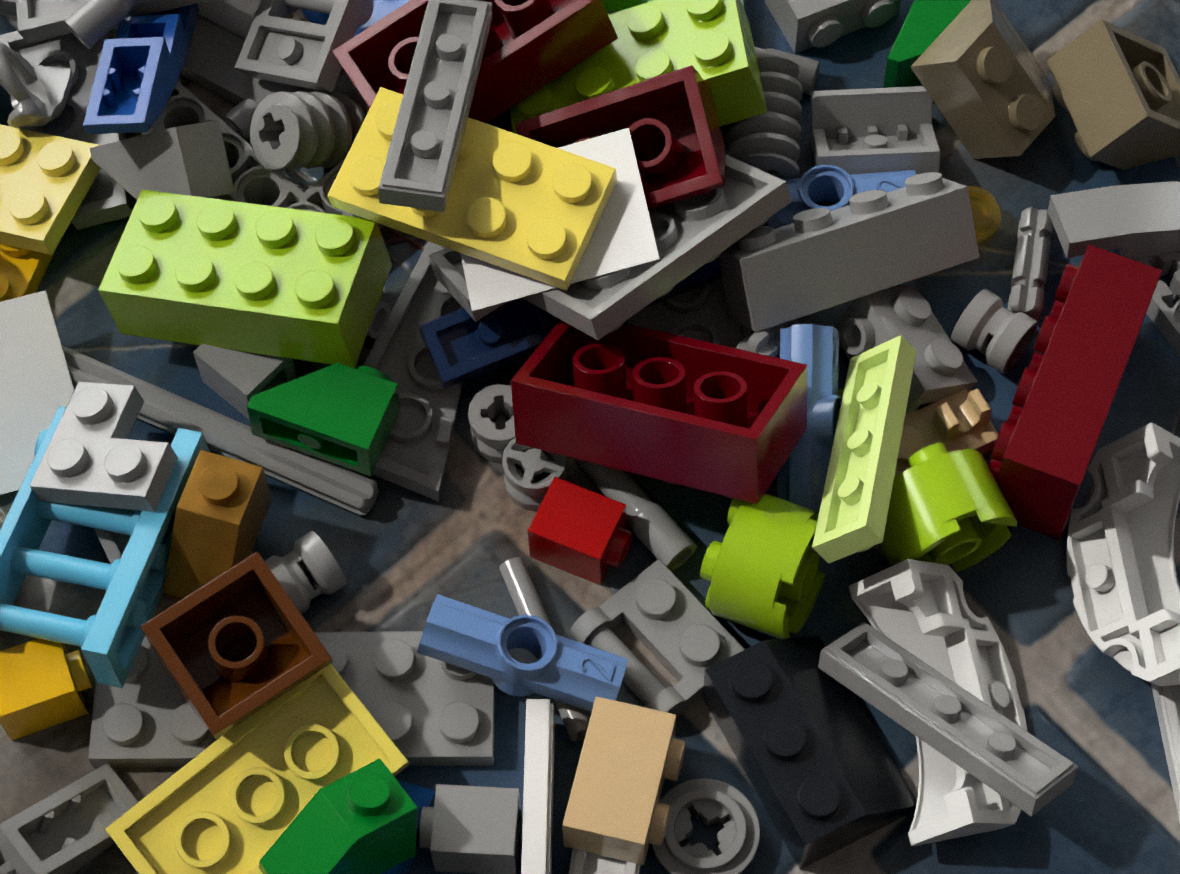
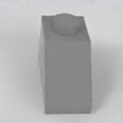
M219 120L173 127L89 148L92 160L136 200L142 189L206 198L235 193Z

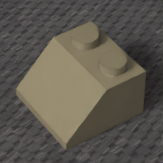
M971 0L911 66V69L973 159L1021 156L1055 117L1050 81L997 0Z
M1101 19L1046 61L1056 82L1052 86L1053 93L1061 106L1070 113L1077 128V131L1074 133L1075 141L1087 158L1125 170L1180 155V78L1164 47Z

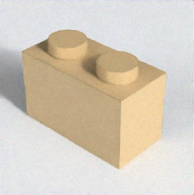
M595 697L562 824L564 847L644 865L649 843L662 846L671 805L659 802L665 779L678 781L686 747V741L675 738L676 714Z

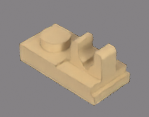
M965 388L905 415L895 476L911 468L908 460L914 453L932 444L943 443L948 452L973 448L984 454L993 450L998 432L990 421L992 409L979 389L968 391Z

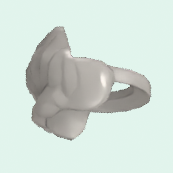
M0 43V85L11 95V103L14 108L8 117V125L14 128L29 129L32 126H43L60 116L66 105L73 83L71 69L43 65L32 66L18 52H14L9 46Z

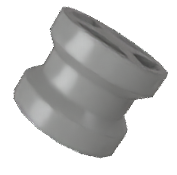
M496 384L485 387L476 393L469 404L468 420L471 427L470 435L473 447L481 457L491 462L502 463L505 448L515 438L511 385ZM496 417V421L492 422L491 420Z
M515 438L511 440L505 448L502 458L504 485L508 497L514 504L525 510L538 511L554 476L565 481L568 480L566 456L551 454L544 450L516 444ZM544 472L546 476L534 482L535 476Z

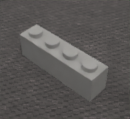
M938 172L921 173L907 178L903 188L888 193L884 190L861 192L849 198L850 205L832 211L827 208L805 210L793 216L794 223L776 229L769 226H761L750 231L725 249L718 257L730 318L750 330L758 332L980 258L968 186L942 178V174Z

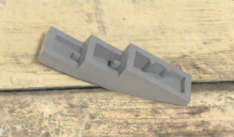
M1180 182L1116 185L1050 195L1048 213L1066 258L1083 256L1088 244L1107 251L1118 249L1121 256L1132 260L1171 252L1180 253Z
M108 763L104 764L0 824V874H74L115 843L105 828L138 803L137 799Z

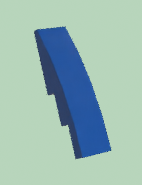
M197 3L149 15L126 16L119 23L116 39L104 40L83 122L86 134L148 132L164 110L177 84L199 13Z

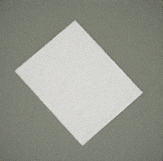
M629 128L559 147L558 149L616 168L617 182L570 284L659 260ZM460 253L472 311L557 288Z
M46 290L0 302V495L20 489L33 462L38 436L44 429L49 428L58 407H67L74 392Z

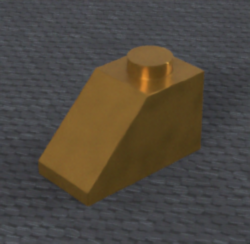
M200 450L176 507L163 587L164 597L180 601L250 556L272 502L263 467Z

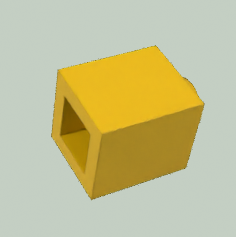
M40 638L0 651V724L12 741L89 714L82 691L91 688L92 682L81 651L76 650L69 653L64 643Z

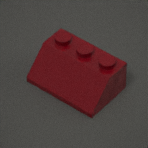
M693 65L515 123L518 135L555 148L629 128L648 210L725 186V144L711 89Z

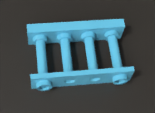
M59 406L49 428L44 429L38 436L33 462L0 529V631L81 647V651L98 683L123 688L145 637L141 625L153 618L163 594L176 507L200 450L209 452L202 432L178 428L170 445L178 460L155 512L43 502L38 499L30 488V484L66 407ZM52 520L130 535L121 559L114 560L112 564L38 550ZM26 575L106 590L97 614L91 615L87 620L13 605Z

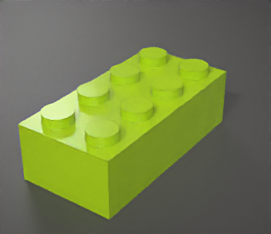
M653 0L609 14L608 16L618 39L509 109L512 133L517 134L515 123L693 65L711 89L720 127L767 113L751 27L740 0Z
M142 189L98 291L121 334L194 345L206 344L228 350L332 365L340 363L355 368L392 263L378 223L365 218Z

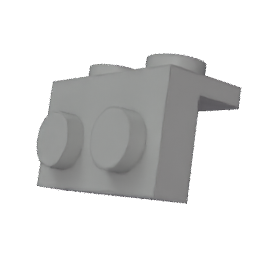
M924 86L814 91L811 95V149L815 166L823 164L835 165L844 169L848 174L915 170L916 175L927 172L939 173L940 149L932 126L933 99Z
M915 285L887 288L857 298L833 326L839 331V345L849 361L850 358L900 335L917 351L906 414L916 410L921 404L937 402L965 388L969 391L978 383L963 360L962 353L952 343L931 311L929 302L920 294Z

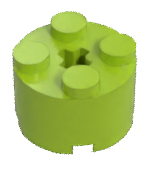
M943 443L929 445L920 449L909 458L908 463L911 468L894 477L883 542L879 543L890 566L906 559L944 565L952 564L957 573L980 562L1002 547L1012 536L1007 525L1017 527L1018 521L982 454L973 448L948 452Z
M766 493L758 504L732 499L727 517V522L730 525L723 542L713 541L709 545L701 564L700 577L711 582L705 600V608L710 610L713 615L778 639L790 638L789 632L797 635L814 607L826 573L818 571L820 556L812 548L819 512Z

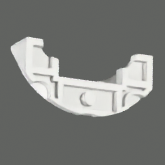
M1151 422L1099 449L1087 470L1092 475L1093 483L1084 506L1072 509L1066 548L1067 574L1071 579L1074 594L1073 603L1080 621L1091 640L1102 653L1115 659L1132 675L1157 686L1180 685V586L1174 561L1175 520L1180 500V438Z
M906 559L849 586L851 599L866 616L873 628L1027 731L1025 713L1019 699L1015 675L1001 641L987 616L979 618L969 609L964 597L963 581L949 565ZM915 736L918 753L919 783L915 814L910 831L908 832L911 846L1003 829L1016 823L1021 812L1020 808Z

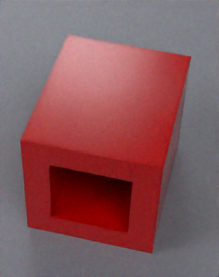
M555 476L528 529L531 558L600 586L610 565L616 568L621 567L633 539V532L627 530L626 504Z

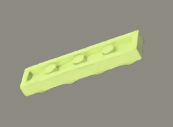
M902 335L850 358L812 548L828 563L856 552L866 551L874 545L883 542L917 352Z

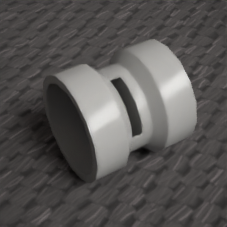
M985 288L972 299L961 314L951 334V340L967 351L974 349L986 355L987 364L1004 375L1021 358L1032 341L1039 323L1023 312L1013 314L1003 307L1002 299Z
M310 531L296 540L293 551L284 557L273 555L265 560V563L301 614L309 609L311 600L319 594L330 596L347 584L346 578L336 559L314 531Z

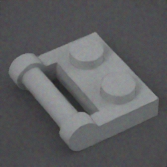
M261 0L234 68L251 78L332 93L342 70V66L332 51L353 38L358 25H363L369 21L373 13L374 2L373 0ZM298 9L330 14L326 25L287 19L288 14L294 13Z
M660 559L655 561L599 607H593L586 611L570 629V634L577 642L627 658V668L622 681L646 706L645 708L676 714V717L703 696L705 669L745 650ZM623 622L678 682L673 686L664 688L612 630Z

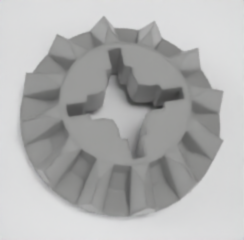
M693 779L675 786L660 799L659 803L671 805L662 846L652 844L657 863L662 864L671 874H740L753 862L760 837L759 821L752 804L738 789L719 780ZM692 811L697 820L701 819L702 823L707 827L715 824L720 826L725 823L723 829L716 835L718 856L715 855L713 850H708L702 842L696 843L693 846L690 844L684 846L686 840L693 835L692 816L689 812Z

